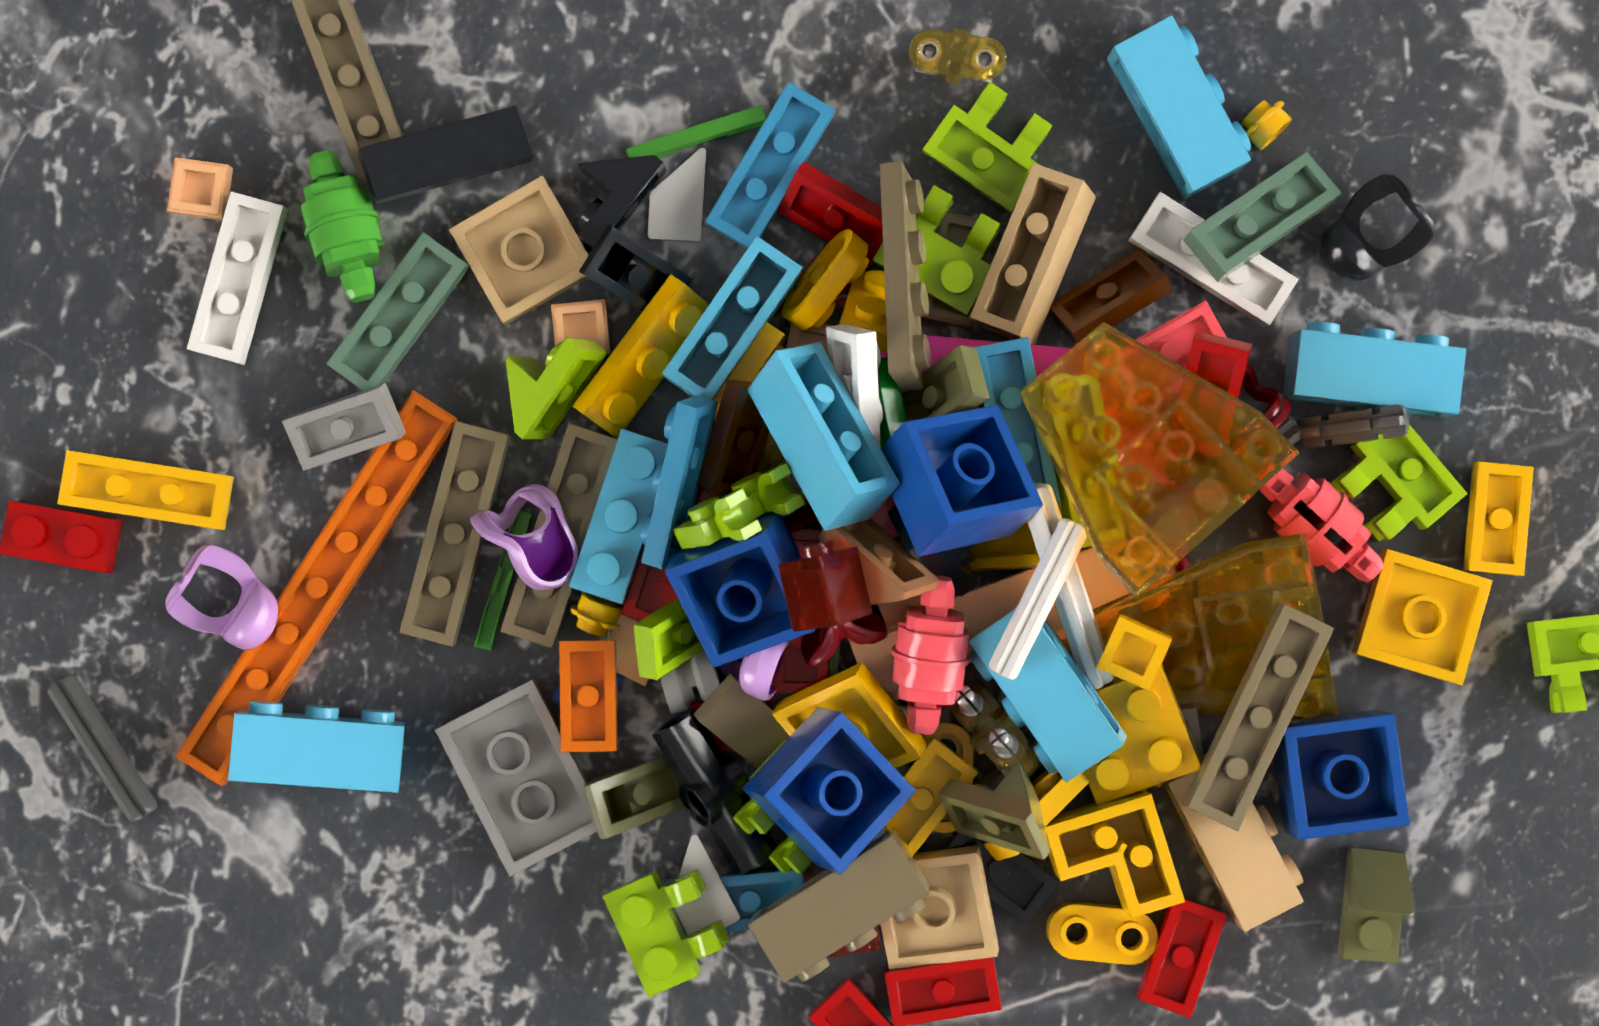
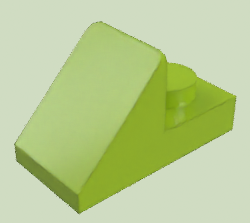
M566 337L564 341L557 344L548 354L545 361L546 368L532 357L508 355L506 358V368L515 433L521 439H550L608 352L591 339Z

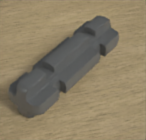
M1401 404L1379 407L1380 412L1376 413L1373 407L1328 414L1329 419H1324L1323 414L1305 416L1300 420V438L1304 447L1312 449L1327 447L1328 441H1332L1334 446L1375 441L1379 439L1378 434H1383L1384 439L1404 437L1408 434L1409 417L1405 407Z

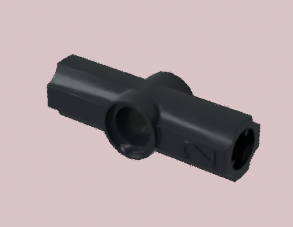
M696 709L687 710L662 724L652 736L682 784L679 788V796L686 811L698 824L709 829L735 874H745L767 862L769 856L778 846L769 831L766 834H760L755 829L752 834H747L733 819L736 813L750 801V796L742 789L749 782V779L743 769L733 759L723 756L708 729L693 715Z

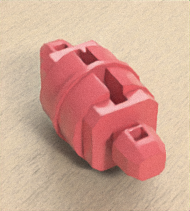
M1270 462L1255 475L1254 481L1257 488L1270 502L1274 501L1267 510L1269 516L1275 521L1273 530L1289 544L1293 552L1302 555L1315 567L1324 565L1332 573L1343 566L1357 579L1365 582L1373 580L1383 569L1384 566L1381 558L1366 543L1371 532L1362 524L1364 514L1348 501V496L1344 492L1337 491L1324 478L1313 480L1305 472L1293 481L1294 477L1278 464ZM1300 500L1313 510L1307 518L1294 507ZM1330 527L1342 537L1337 544L1325 535Z
M935 575L940 580L937 588L920 596V604L924 606H907L906 619L898 622L896 644L891 649V654L894 657L892 680L898 684V698L908 701V727L910 732L925 735L933 734L938 728L942 710L941 705L955 704L956 691L962 690L965 667L970 662V656L967 654L970 633L964 627V615L962 612L950 609L954 608L955 595L952 579L947 576Z

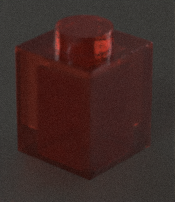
M832 540L809 544L798 548L800 558L778 564L793 632L837 626L873 614L858 546L834 550Z

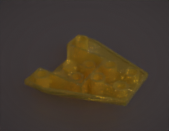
M1105 322L1100 324L1022 389L1020 393L1096 556L1135 598L1139 597L1175 567L1299 454L1296 448L1259 410Z
M1305 533L1243 543L1093 609L1104 645H1106L1120 614L1171 636L1172 642L1161 664L1178 705L1194 703L1197 707V712L1217 715L1226 714L1278 603L1286 604L1325 623L1311 548ZM1328 643L1291 721L1339 715Z

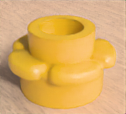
M1265 100L1262 101L1241 123L1247 129L1246 134L1249 141L1260 151L1267 147L1292 121V118L1282 109L1285 104L1283 101L1276 102L1274 106H1271Z
M582 592L578 604L571 605L570 607L571 613L578 617L576 626L587 633L606 637L608 630H618L620 628L617 621L623 606L619 603Z

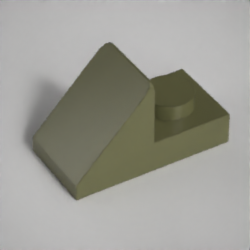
M964 345L957 346L932 365L931 368L923 372L924 389L901 391L907 421L978 409L979 405L990 398L977 348Z
M664 754L624 770L602 773L584 785L600 839H607L684 808L679 796V788L682 784L667 762Z
M1017 762L994 791L982 784L972 785L950 778L938 793L958 833L1042 860L1050 853L1039 800L1021 762Z
M1348 846L1338 955L1343 959L1398 964L1402 915H1414L1406 855L1404 852Z

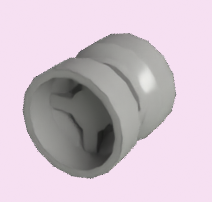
M704 650L660 678L671 714L688 710L691 703L699 700L706 701L721 684L718 668L712 667Z

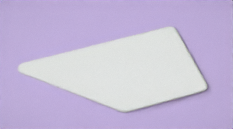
M705 148L698 149L650 192L647 233L649 239L695 242L701 240L706 164Z
M692 835L679 877L699 869L707 890L700 893L701 896L699 898L674 907L687 935L719 920H722L726 928L740 919V915L699 837Z

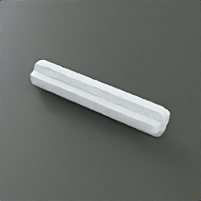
M1063 518L1059 521L989 662V668L996 674L1010 680H1014L1018 676L1088 536V530L1084 526L1068 518Z

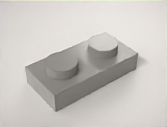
M386 383L291 414L282 420L303 471L399 440L406 434Z

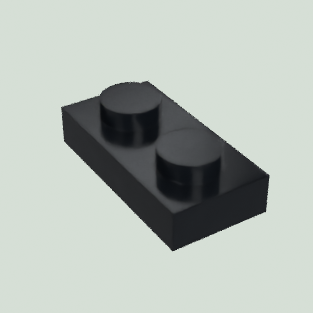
M956 831L943 850L979 845L989 898L1027 926L1060 883L1059 880L1023 853L997 862L983 846L986 841Z

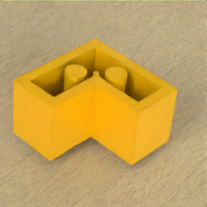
M1138 791L1098 806L1096 802L1060 812L1045 827L1050 849L1048 856L1053 872L1060 881L1109 867L1121 907L1131 918L1185 902L1151 793Z

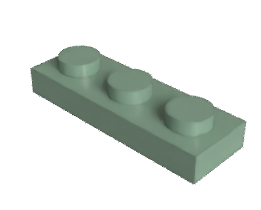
M1306 152L1193 228L1183 241L1214 279L1219 282L1328 207L1342 192L1310 154Z
M423 232L326 364L361 390L386 383L470 266Z

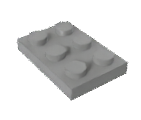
M535 679L435 729L509 877L597 832L584 789V785L588 781L573 752H561L560 726Z

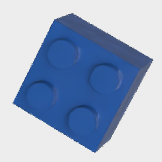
M998 405L903 422L880 448L900 482L891 495L918 557L1010 537L1043 506L1042 500Z
M773 511L765 512L755 518L758 520L762 530L746 540L737 541L730 537H725L709 546L682 549L679 545L664 570L713 668L812 633L817 626L824 602L782 515L776 514Z
M817 707L742 788L817 866L839 875L845 871L916 792L909 782L841 711Z
M1376 709L1290 721L1274 755L1285 833L1298 840L1410 825L1394 713Z

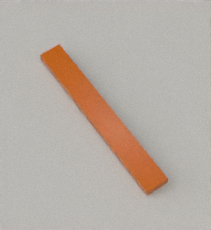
M414 390L398 412L406 434L399 440L377 446L278 597V618L272 634L261 645L251 650L243 651L175 756L220 786L226 785L228 782L234 713L239 709L248 710L249 701L280 702L451 438L455 421L461 422L460 419Z

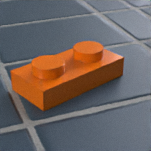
M616 640L559 641L561 752L617 751Z

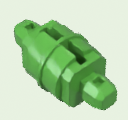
M332 150L314 153L310 155L309 159L312 184L303 188L305 202L300 207L306 226L304 237L311 244L316 263L324 265L327 277L339 276L345 295L352 303L370 300L374 297L376 289L372 268L380 264L379 250L383 247V240L378 226L380 221L379 214L373 209L369 191L360 187L356 175H344L340 160Z

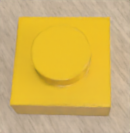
M1120 614L1096 668L1149 691L1172 642V637Z

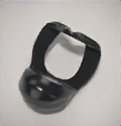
M1383 174L1363 185L1352 196L1343 214L1325 230L1321 237L1322 252L1327 264L1337 275L1350 281H1362L1388 266L1404 262L1416 255L1434 236L1435 223L1428 212L1420 204H1416L1412 200L1413 195L1399 178L1394 175ZM1397 192L1419 220L1398 244L1385 250L1376 249L1365 240L1361 233V216L1371 204Z

